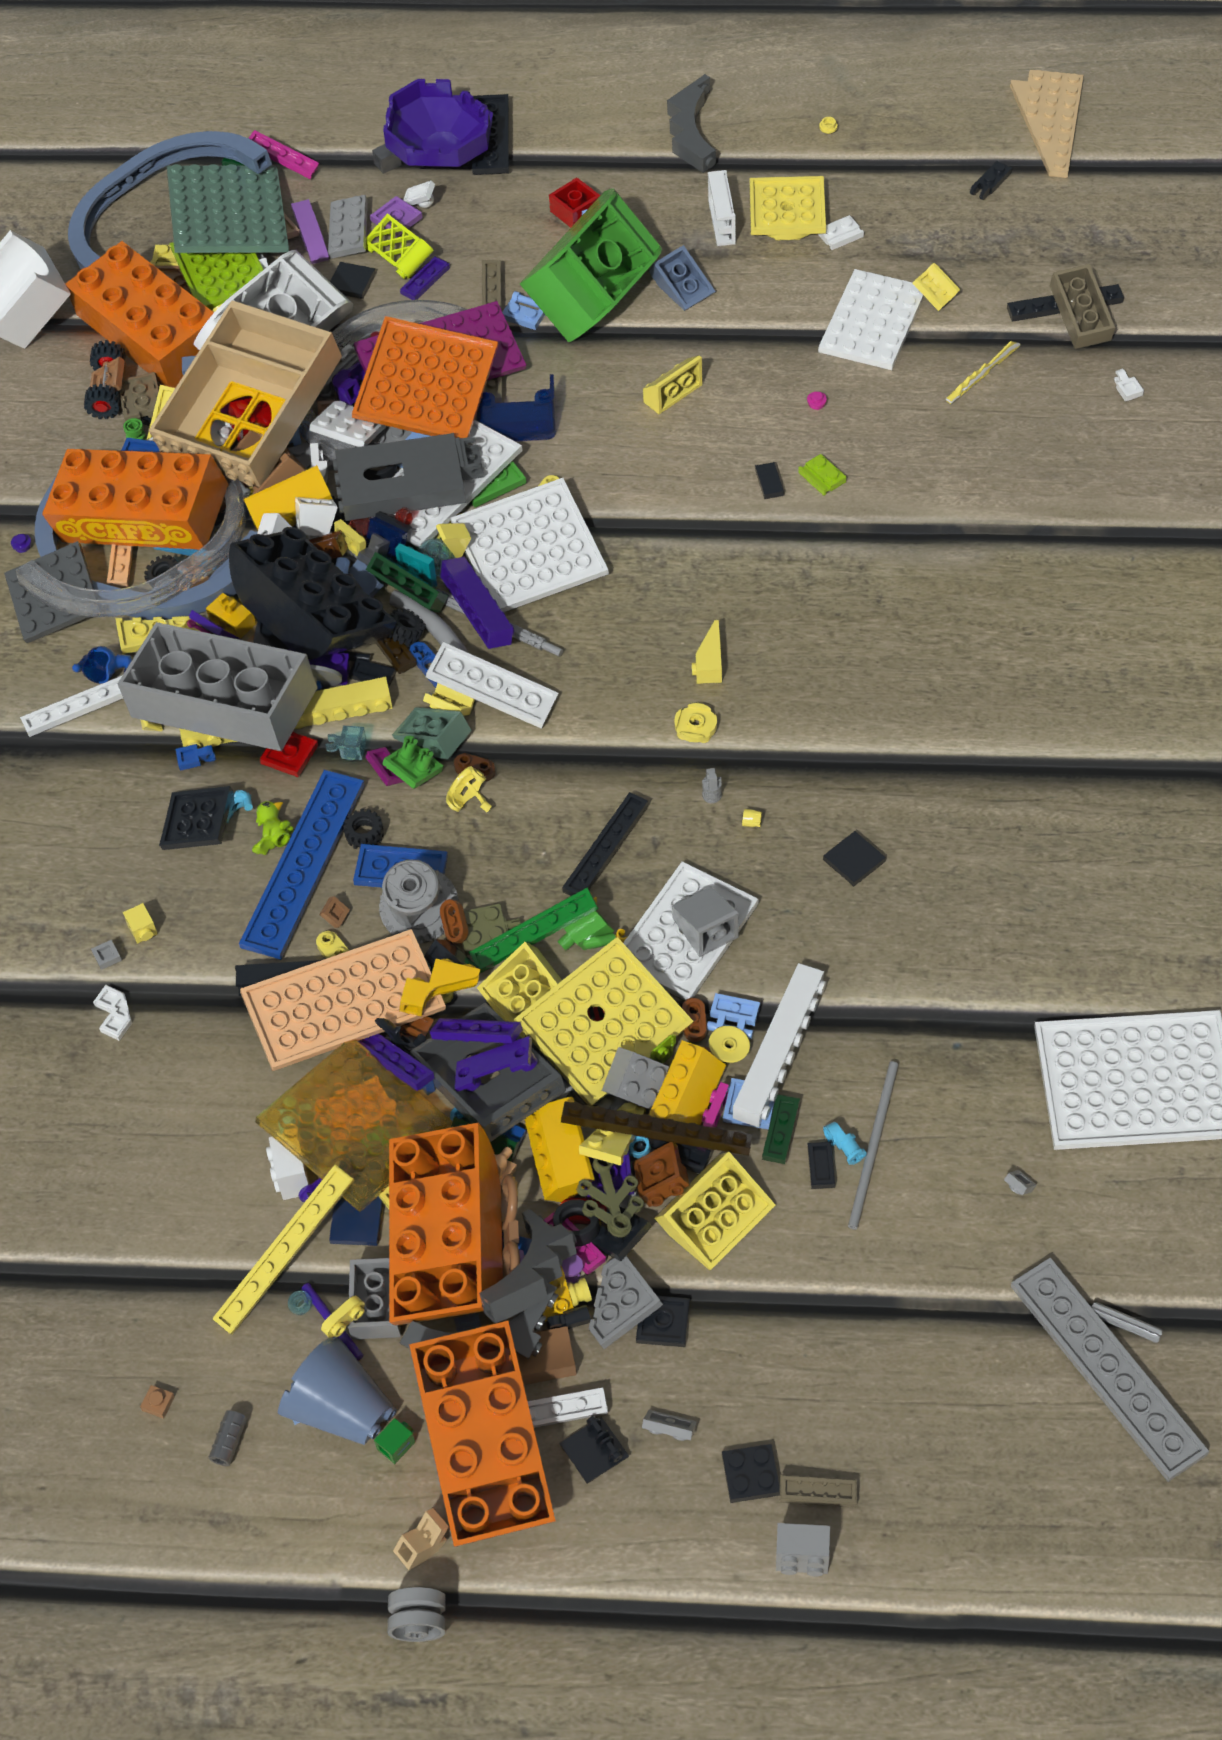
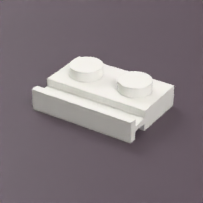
M849 215L827 224L826 234L818 235L826 245L830 246L831 250H834L864 237V231L859 229V225Z

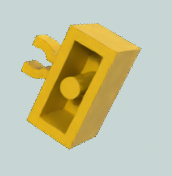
M224 593L220 594L206 607L208 618L240 639L256 625L254 615L234 597H229Z

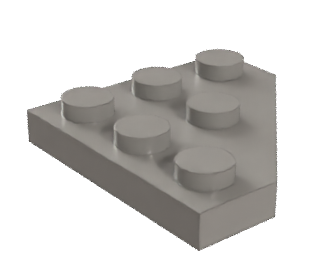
M627 1256L622 1261L613 1258L602 1269L601 1275L603 1278L601 1286L597 1290L594 1303L595 1312L593 1319L590 1320L589 1330L603 1349H606L663 1305Z

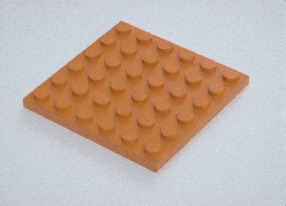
M385 316L352 411V418L428 436L454 433L455 438L469 437L498 349V342Z

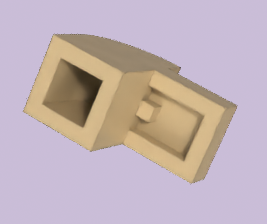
M434 1508L429 1509L423 1515L417 1528L401 1535L393 1552L406 1568L410 1570L424 1563L440 1550L447 1540L444 1535L449 1526Z

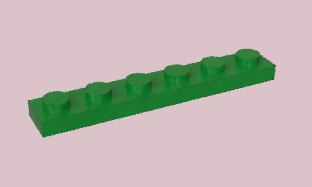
M585 888L469 953L474 963L479 967L480 973L506 960L524 942L534 945L599 908L590 890Z

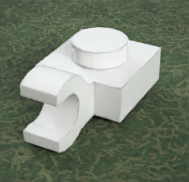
M1124 369L1115 372L1118 376L1114 378L1117 384L1116 389L1125 402L1143 396L1144 390L1135 377L1129 378Z

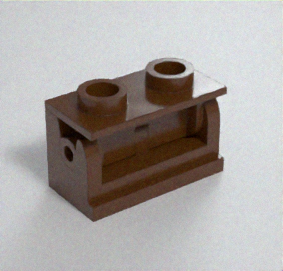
M341 530L308 540L318 550L329 554L331 559L342 557L348 549Z

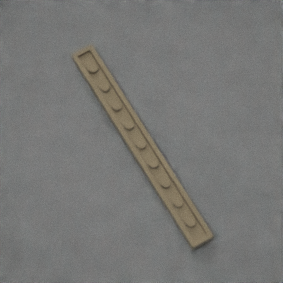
M482 260V305L497 301L501 308V260ZM502 376L487 380L482 395V403H502Z

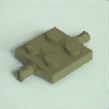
M500 904L464 911L468 926V936L462 942L465 955H470V951L507 932L508 929L520 925V918L506 921Z

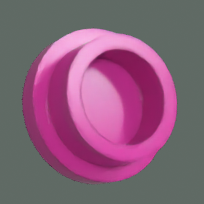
M815 391L807 397V403L814 410L822 409L827 402V397L822 392Z

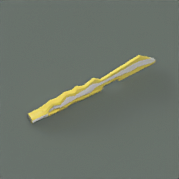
M1010 341L988 364L984 363L979 370L974 371L972 375L968 376L946 398V401L951 404L960 398L973 385L989 374L992 367L996 364L999 365L1018 349L1020 343Z

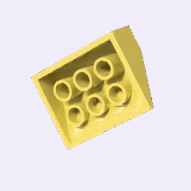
M524 942L477 989L504 1021L514 1022V1019L560 983L562 979L537 947ZM523 1031L519 1034L522 1038L527 1037Z
M728 1151L718 1155L690 1183V1186L686 1187L681 1195L676 1196L654 1219L671 1238L707 1269L711 1270L775 1204Z

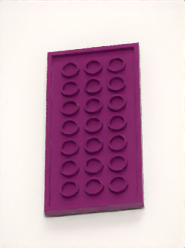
M497 301L419 323L497 341L498 349L488 380L526 369L527 365ZM378 335L356 341L353 344L365 373Z

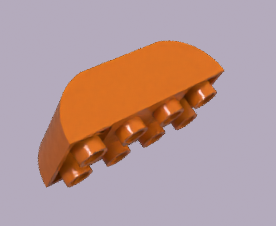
M479 1123L389 1139V1323L404 1325L410 1324L412 1321L422 1322L484 1311L479 1293L503 1279L501 1185L496 1158L487 1134Z
M509 1321L409 1344L454 1547L556 1522Z

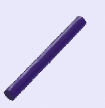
M309 1283L305 1284L302 1287V1291L324 1320H326L332 1314L313 1287ZM346 1331L338 1336L358 1361L363 1358V1353Z

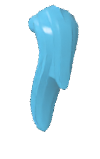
M237 790L233 793L226 823H229V819L238 809L244 807L247 811L252 810L253 805L250 793L244 790Z

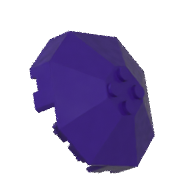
M416 79L389 96L386 125L383 128L385 146L409 166L460 167L488 150L493 113L487 109V105L474 99L469 91H462L460 95H452L451 81L449 79H436V83H426L425 79Z

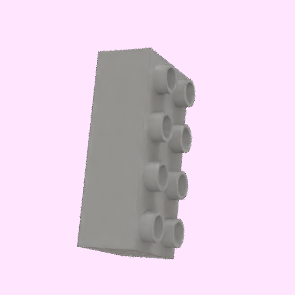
M158 622L154 624L117 683L132 718L277 751H282L317 690L307 655L304 653Z

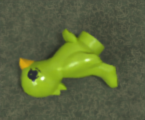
M264 801L258 806L256 810V823H258V826L264 825L262 838L252 847V852L266 855L269 849H274L276 846L283 847L288 843L294 830L293 826H290L291 822L288 820L281 821L278 818L283 802Z

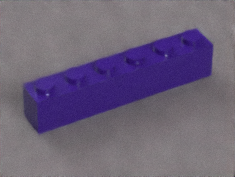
M465 557L442 560L440 578L487 648L511 645L514 627L507 620L505 613L499 608L497 601L492 598L488 588L483 585L480 576H477L473 570V566L468 563Z

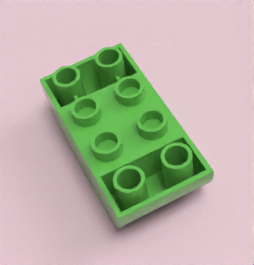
M611 188L602 193L521 281L520 285L565 339L571 342L593 327L615 307L659 257L662 247L617 191Z

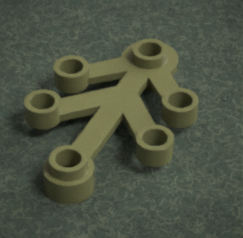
M594 1158L593 1168L600 1174L605 1193L592 1186V1183L585 1179L578 1183L577 1192L581 1196L590 1195L608 1207L610 1214L599 1208L593 1200H587L584 1203L582 1212L587 1217L596 1216L605 1222L608 1231L613 1236L625 1237L631 1230L630 1219L635 1213L641 1211L644 1201L638 1196L631 1197L627 1209L622 1214L619 1206L629 1192L636 1190L638 1180L634 1176L625 1177L621 1188L615 1193L610 1175L613 1163ZM581 1186L587 1187L588 1190L583 1189Z

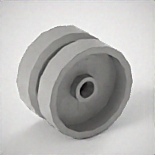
M423 1587L403 1588L391 1592L388 1595V1611L393 1615L388 1618V1635L393 1639L408 1642H425L441 1638L445 1634V1618L441 1615L446 1607L445 1594L436 1589Z

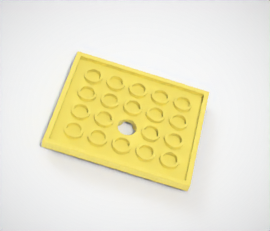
M618 937L514 1019V1022L521 1023L522 1031L525 1035L531 1037L533 1044L589 1106L595 1105L608 1094L601 1090L618 1047L651 1058L650 1054L656 1046L672 1034L677 1037L694 1022ZM600 1006L605 1013L604 1019L601 1021L591 1020L587 1014L588 1008Z

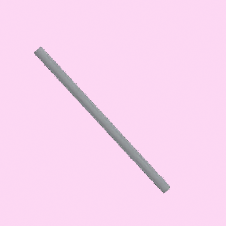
M893 1061L889 1062L848 1227L853 1230L858 1228L898 1069V1063Z

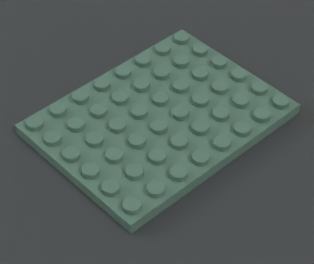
M178 164L167 166L174 253H279L289 251L277 166L270 165L259 174L247 166H236L233 164L227 166L215 164L209 166H199L197 164L190 166Z

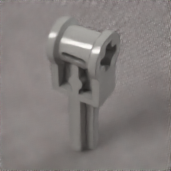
M355 353L350 354L342 363L335 367L319 393L321 398H330L334 395L335 388L332 381L339 371L349 369L359 362V358Z

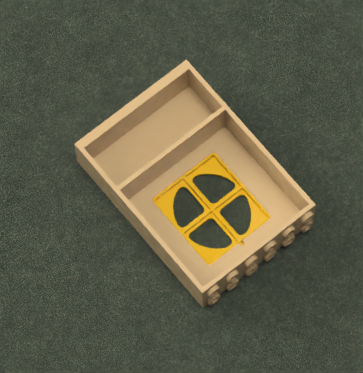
M231 300L149 429L153 441L159 448V452L211 454L223 475L234 481H242L251 487L253 485L260 487L270 475L342 358L332 332ZM244 396L253 397L240 418L220 412L225 405L237 398ZM260 401L267 402L271 408L272 418L268 427L248 422ZM215 420L235 425L223 446L215 445L211 437V428ZM243 429L263 435L257 443L249 448L240 451L230 450Z

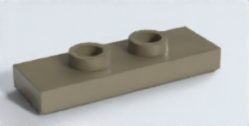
M780 1475L779 1502L856 1507L857 1480Z

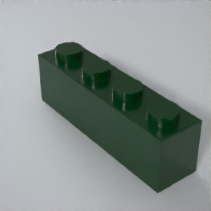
M377 552L374 553L365 569L428 610L437 613L441 611L449 596L388 556Z

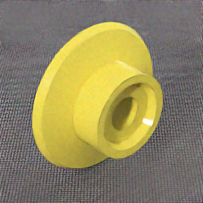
M722 1026L715 1029L710 1035L709 1048L712 1054L719 1060L734 1063L747 1056L750 1042L747 1035L741 1029L734 1026Z

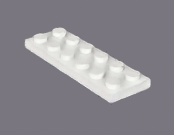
M445 642L442 643L426 673V678L541 729L558 696L556 691Z

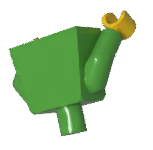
M596 910L566 926L564 930L567 933L558 940V943L566 951L574 943L583 950L606 946L616 937L624 943L627 937L622 938L625 935L624 929H618L615 935L613 928Z

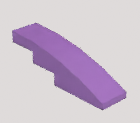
M309 199L292 203L291 207L311 264L329 260V255Z

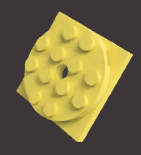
M824 176L750 178L751 235H766L775 240H800L810 234H826Z

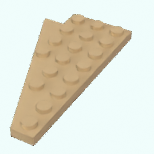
M1030 70L1028 81L1011 80L1010 88L1048 175L1067 178L1084 75Z

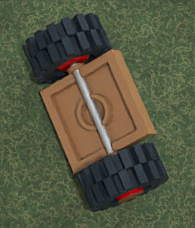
M105 340V343L99 341V344L95 343L94 347L92 346L90 365L91 367L93 366L94 372L91 375L90 387L85 392L84 409L87 410L88 414L92 413V417L98 416V419H102V417L108 419V416L113 418L119 411V391L122 388L126 352H124L125 349L121 348L119 343L115 345L114 341L109 343V340Z

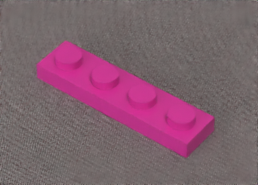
M256 130L249 137L250 140L268 151L271 160L308 179H311L318 169V162Z

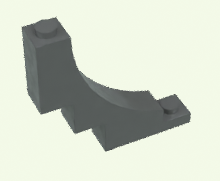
M706 74L667 100V115L672 117L669 119L670 134L674 136L672 138V153L702 173L716 164V150L702 138L695 123L700 110L704 106V95L710 92V77Z

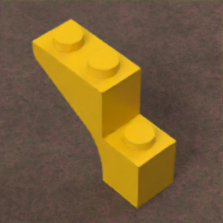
M435 959L429 983L420 978L406 979L399 1012L422 1017L426 1004L435 996L475 987L479 981L480 969L470 964H457L449 959Z

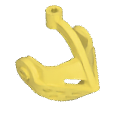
M472 766L467 767L453 781L446 795V802L452 810L459 812L464 804L474 796L481 802L480 808L485 812L490 810L492 805L479 792L481 784L486 780L481 771L476 770ZM473 778L476 779V781L472 784L469 782ZM465 786H467L468 789L466 793L464 794V796L461 795L462 790Z

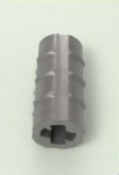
M231 1410L225 1412L208 1457L211 1462L222 1466L230 1465L247 1420L243 1414Z

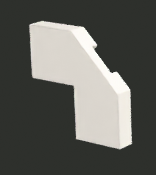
M105 985L93 1001L96 1007L110 1013L99 1029L101 1033L120 1041L132 1024L126 996L123 992Z

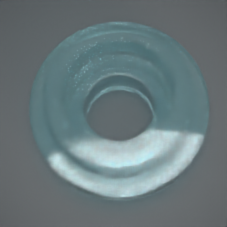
M296 1291L288 1299V1308L295 1315L307 1313L312 1306V1298L305 1291ZM304 1300V1303L298 1307V1303Z

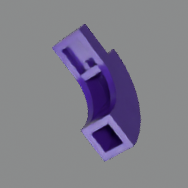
M360 361L349 369L339 371L332 381L339 401H343L350 406L356 402L365 376Z

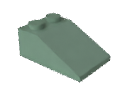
M415 707L392 736L404 743L406 736H413L414 739H417V745L420 748L430 749L429 752L432 751L434 753V758L449 759L472 730L461 711Z

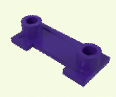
M527 1036L513 1043H508L457 1061L455 1090L457 1092L464 1089L474 1091L481 1084L480 1077L510 1067L512 1072L521 1069L527 1072L535 1068L538 1059L531 1051V1037Z

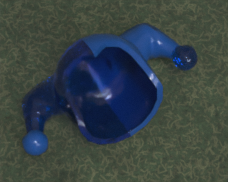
M97 646L84 655L78 664H74L72 669L76 673L81 670L90 681L103 684L113 676L117 669L125 668V672L133 659L130 655L115 654L108 647Z

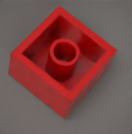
M576 177L549 194L550 212L571 228L582 216V211L589 209L601 195Z
M252 398L229 402L228 415L240 418ZM260 401L248 422L268 427L272 418L269 404L265 401ZM243 429L237 437L238 442H240L250 430Z

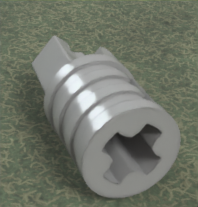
M715 768L706 769V777L702 780V797L707 803H717L722 797L721 777L715 774Z

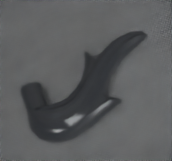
M377 1018L375 1020V1023L389 1035L384 1038L409 1055H411V1050L426 1041V1037L423 1034L414 1037L401 1033V1026H396L388 1019Z

